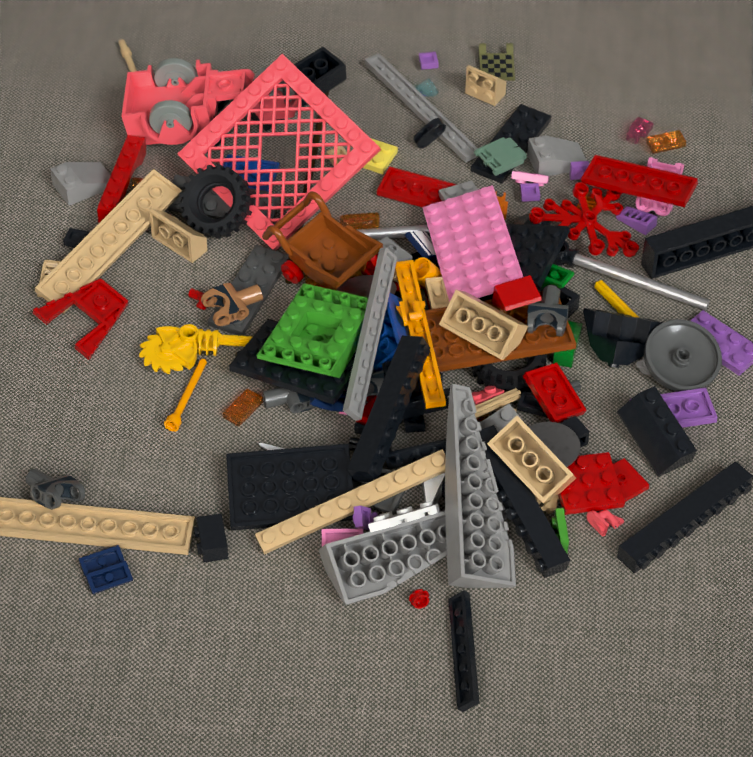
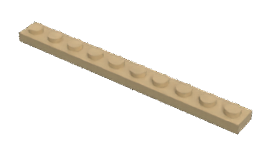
M443 449L256 533L255 537L263 554L265 555L353 515L355 506L370 507L445 473L446 455Z

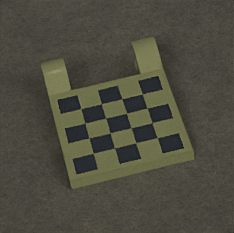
M479 43L480 70L505 81H515L513 43H506V53H486V43Z

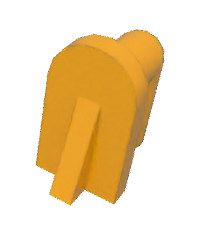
M401 301L399 302L400 306H396V310L401 316L405 327L408 326L404 303ZM414 301L412 303L414 312L408 313L410 321L423 318V310L426 306L425 301Z

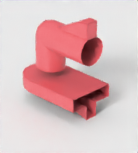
M592 510L587 513L589 524L602 537L606 535L609 525L616 529V527L618 528L624 523L622 518L613 515L608 510H602L598 513Z

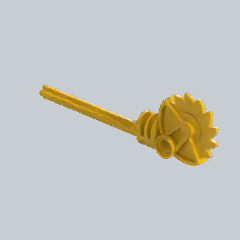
M192 324L183 325L181 328L163 326L156 328V335L147 336L149 341L140 344L143 350L139 353V357H145L144 366L152 364L154 372H158L161 369L163 372L170 374V369L183 371L182 366L190 370L196 363L197 350H199V355H201L203 350L206 351V356L209 355V351H213V356H217L220 345L245 347L253 336L222 335L219 330L212 332L210 329L203 331V329H198Z

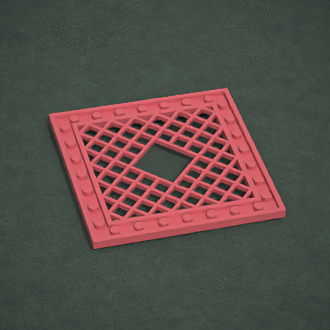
M281 54L177 154L196 174H198L197 169L205 170L207 165L216 167L213 164L214 162H220L222 166L223 162H233L232 170L238 174H244V180L247 181L249 186H256V194L250 196V198H256V205H250L249 210L252 211L251 216H246V224L272 250L276 251L281 245L273 234L268 240H264L262 235L268 226L274 225L272 222L277 223L285 216L284 210L290 209L288 211L290 212L311 191L318 193L326 203L381 149L293 63ZM277 88H286V96H277ZM290 88H291L297 95L289 96V95H290ZM274 89V96H267ZM289 99H298V107L289 108ZM264 100H273V108L264 109ZM277 100H286V108H276ZM302 100L310 107H302ZM261 102L260 109H253L258 103ZM289 111H298V120H288ZM301 111H311L310 119H301ZM314 111H315L322 119H314ZM264 112H273L272 120L263 121ZM276 112H285V120H276ZM251 113H260V121H251ZM248 114L247 121H241ZM323 122L322 131H313V123ZM297 123V132H288V124ZM301 123H310V131L300 132ZM326 123L334 130L326 131ZM263 124H272V133H263ZM285 124L284 132H275V125ZM238 125H247V133L238 134ZM250 125H260L259 133H250ZM234 127V134H227ZM326 134H335V143H325ZM338 134H339L346 142H340V143H338ZM297 135L295 169L261 170L262 137ZM300 135H309V144H300ZM313 135H322V143H313ZM237 137H246V146H237ZM250 137H259V145H249ZM225 138H234L233 146H224ZM221 140V146L213 147ZM334 146V155H325V147ZM338 146H347V155H337ZM309 147V156H299L300 148ZM312 147H322L321 155L312 156ZM246 149L245 158H236L237 150ZM249 149H258V157L249 158ZM212 150H221L220 159H211ZM224 150H233V158H224ZM343 158V159L337 164V159ZM312 159H321V168H311ZM334 159V167L324 168V160ZM299 160H308V168H299ZM249 161H258L257 170H248ZM236 162H245V170H236ZM321 171L320 180H311V172ZM324 171H330L324 176ZM286 172H295V181H285ZM308 172V180L298 181V173ZM257 173V182H248V174ZM270 173L269 182H260V174ZM273 173H282V181H273ZM298 184H307V193H298ZM269 185V194H260V186ZM273 185H282L281 194H272ZM285 185H295L294 193H285ZM223 186L213 188L212 190L231 208L233 204L231 191ZM281 197V206H272V198ZM285 197H294V206H284ZM259 198H268V206L259 207ZM314 200L280 228L286 240L320 209ZM260 210H268V218ZM271 210H281L280 218L271 219Z

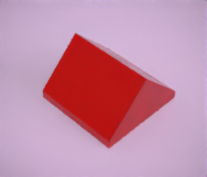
M531 275L494 286L492 304L504 311L542 301Z

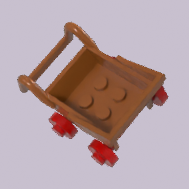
M314 191L309 192L303 201L277 223L268 226L262 235L264 240H268L274 234L292 260H287L281 265L283 276L288 281L298 284L304 278L302 273L304 272L309 278L320 284L318 287L336 290L360 268L362 271L366 268L371 271L375 269L377 263L376 254L380 248H383V243L357 231L349 224L344 227L332 218L324 200ZM314 200L321 212L290 239L286 240L280 228Z

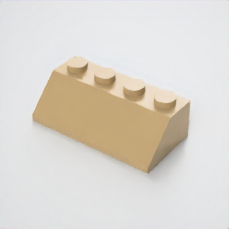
M455 290L439 323L442 327L501 360H504L521 343L528 328L524 323L475 296L460 290Z
M518 416L512 419L487 443L543 504L561 493L576 479L572 472Z

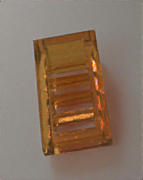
M379 213L341 215L340 224L344 227L349 224L356 230L379 228Z

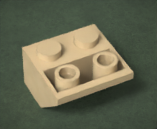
M468 65L466 69L465 93L496 106L506 94V81Z

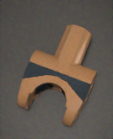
M231 283L216 286L205 292L201 297V302L205 307H221L213 316V321L217 326H225L245 319L249 315L247 306L263 300V295L258 285L236 291Z

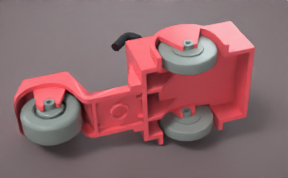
M171 58L160 62L155 69V74L152 65H148L147 70L127 72L121 116L127 135L145 137L146 145H178L192 140L217 116V112L221 111L229 100H234L269 66L260 69L256 74L250 69L218 72V70H212L211 63L201 64L200 59L196 60L195 69L192 64L185 60ZM277 88V96H286V88ZM290 88V95H289V96L297 95V94ZM274 89L267 96H274ZM289 99V108L298 107V99ZM264 100V109L273 108V100ZM277 100L276 108H286V100ZM261 102L258 103L253 109H260ZM289 111L288 118H293L296 111ZM264 112L263 121L272 120L273 112ZM276 112V119H285V112ZM255 113L260 120V113ZM221 140L213 147H218L221 144Z

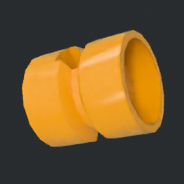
M422 257L414 261L418 283L425 289V278L442 277L440 269L428 258Z

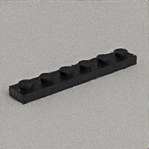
M463 590L449 598L448 603L457 709L465 712L480 702L470 593Z

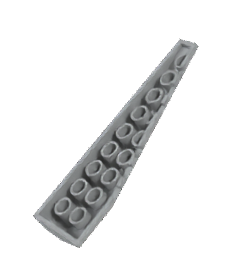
M451 384L445 461L448 585L462 588L516 587L514 546L507 534L509 528L507 522H504L501 512L503 506L497 497L498 488L490 459H486L485 451L487 447L485 441L482 442L480 431L482 429L480 422H477L475 417L477 411L470 387Z
M502 503L503 510L501 512L503 515V519L505 520L508 517L506 514V509ZM445 511L427 515L410 522H402L386 529L331 542L320 548L319 553L325 571L343 604L349 605L383 595L447 556Z

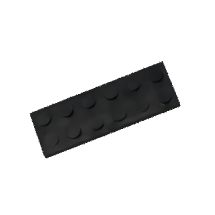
M520 104L491 142L502 137L505 139L510 137L518 145L516 147H520L527 153L529 138L539 137L551 122L552 116ZM480 157L471 166V172L501 184L504 183L514 170L512 168L495 176L492 173L493 170L489 166H485Z

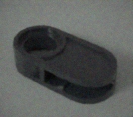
M435 118L417 132L413 140L419 148H425L445 131L446 125L440 118Z

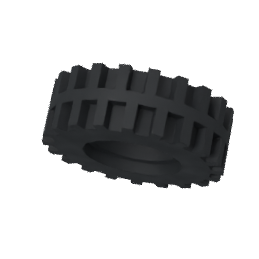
M217 164V167L207 165L205 170L197 169L198 174L196 176L192 174L189 176L191 181L189 184L184 182L183 187L186 190L184 193H180L179 196L183 199V203H179V207L183 209L182 217L187 220L186 223L210 238L213 236L221 239L222 235L230 237V232L232 231L239 232V226L241 224L246 225L247 223L245 220L246 216H251L252 211L249 210L250 205H254V201L250 199L253 193L248 188L249 184L242 176L229 167L225 168ZM215 187H226L233 196L231 209L221 218L212 219L208 217L203 210L205 195Z
M547 355L523 358L527 365L518 371L501 370L494 367L492 363L473 366V376L477 377L479 385L484 383L485 387L495 386L498 389L504 390V392L516 388L521 391V394L525 389L530 392L531 389L523 375L525 372L546 366Z

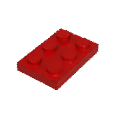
M558 363L525 372L523 375L550 422L559 423L565 419L583 415L587 411Z

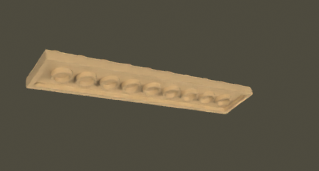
M153 169L35 287V292L48 302L51 300L56 301L63 298L65 294L69 292L74 293L80 290V287L98 280L151 226L149 211L155 209L164 212L180 196L182 190Z
M0 497V536L104 547L119 545L120 548L189 554L194 531L193 526H195L194 516L61 503L59 508L51 510L34 500Z

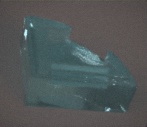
M429 78L415 87L424 96H434L439 93Z

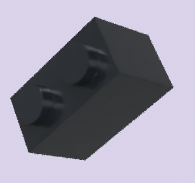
M222 514L197 517V526L193 527L195 538L200 540V542L196 543L198 555H202L203 563L228 559V546Z

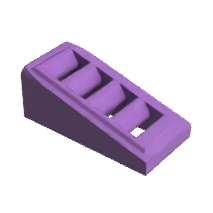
M628 206L622 210L620 215L616 216V219L645 236L656 227L658 218L653 214Z

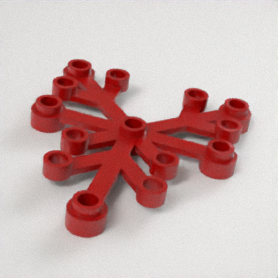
M578 182L575 184L572 192L573 196L578 199L581 210L569 200H563L559 206L554 200L548 198L545 200L543 208L547 211L553 210L557 214H547L539 207L532 208L529 214V220L533 224H539L542 221L561 222L558 226L568 227L572 222L578 223L574 228L570 229L568 237L571 240H577L580 232L586 227L590 240L588 249L590 254L594 256L601 254L605 248L604 242L597 239L595 230L606 237L608 244L606 253L609 256H616L619 251L618 246L623 249V254L626 257L635 256L639 250V245L630 240V232L609 231L597 222V215L602 210L611 211L615 215L621 214L623 206L620 203L610 204L611 201H616L620 198L621 192L607 189L606 196L602 199V191L599 188H593L590 197L595 200L596 206L590 211L586 201L589 188L586 184Z

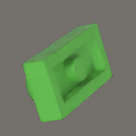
M564 508L555 509L554 517H551V527L555 530L564 550L568 553L569 538Z

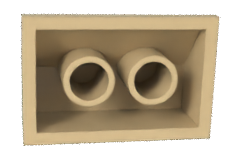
M155 209L149 211L151 233L154 239L191 263L208 251L207 238L203 234L193 230L189 225L182 223L175 216H171L167 212Z

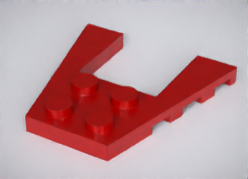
M101 278L80 287V290L74 293L69 292L65 294L61 299L51 300L45 306L33 309V314L44 324L48 325L71 305L75 304L99 325L75 344V349L88 360L128 306V300Z

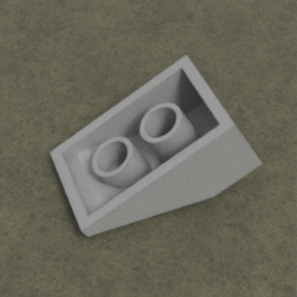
M546 135L529 138L527 155L536 174L553 176L569 173L571 162L587 161L578 142Z
M65 162L50 168L52 184L68 206L104 192L111 176L101 162Z

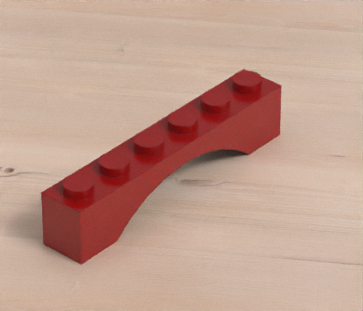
M127 135L97 207L98 223L125 198L130 179L136 168L142 165L146 156L145 137Z

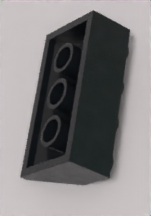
M655 386L638 393L617 411V414L658 477L693 461L697 452L696 448Z

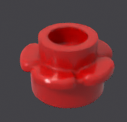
M423 589L414 590L409 596L411 605L417 609L426 607L429 603V592L427 590L423 591Z

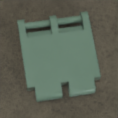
M502 137L474 151V154L483 160V164L493 170L492 173L495 176L523 164L527 158V154L520 147H516L518 145L510 137L507 139Z

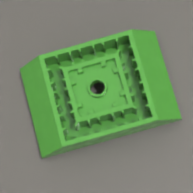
M303 283L257 354V359L340 378L357 350L368 297Z

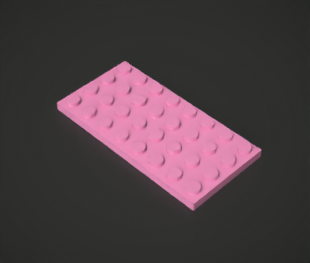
M493 185L422 207L449 302L455 290L465 291L476 298H481L493 294L495 285L523 277Z

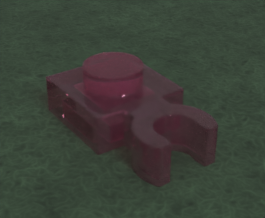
M637 117L627 132L626 140L635 138L634 144H638L640 137L645 138L650 133L654 123Z

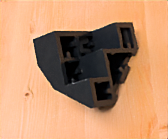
M583 309L591 348L601 361L607 362L609 367L619 368L620 365L628 366L644 356V347L649 335L658 325L664 323L647 318L632 317L631 315L615 314L604 310Z

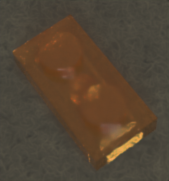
M680 130L649 136L646 139V143L653 154L686 147V140Z
M247 388L223 412V418L239 427L263 403V397Z

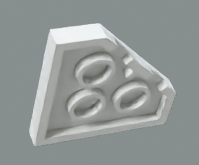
M432 501L420 504L418 509L413 510L412 506L398 510L397 514L394 515L392 511L380 514L373 518V522L368 524L370 532L393 527L402 522H410L425 517V515L436 514L440 512L438 503L432 504Z

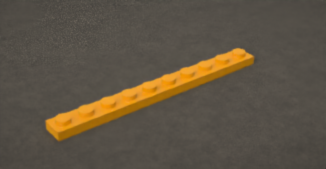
M413 260L396 262L395 273L407 316L409 336H423L430 347L429 355L419 375L426 409L446 406V399L425 309L423 310V318L420 320L410 321L408 316L409 312H414L412 303L414 301H423Z

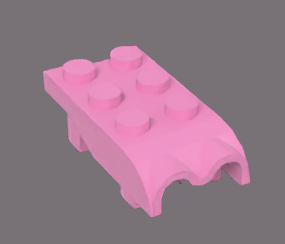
M649 157L646 166L681 175L684 170V164L682 163L671 165L658 162V159ZM638 196L635 202L638 210L644 212L653 210L660 216H667L672 212L674 206Z

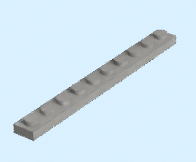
M378 53L365 59V65L426 125L435 118H440L444 122L446 129L439 137L465 163L477 157L474 151L478 148L383 56Z
M387 247L379 249L343 411L355 421L362 419L398 258Z

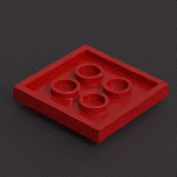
M609 452L578 456L567 467L576 479L558 494L565 515L624 507V497Z

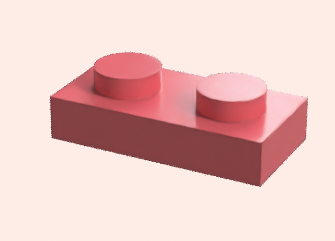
M487 386L480 392H472V396L476 406L505 392L495 386Z

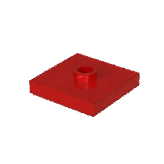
M625 458L613 464L625 502L649 489V483Z

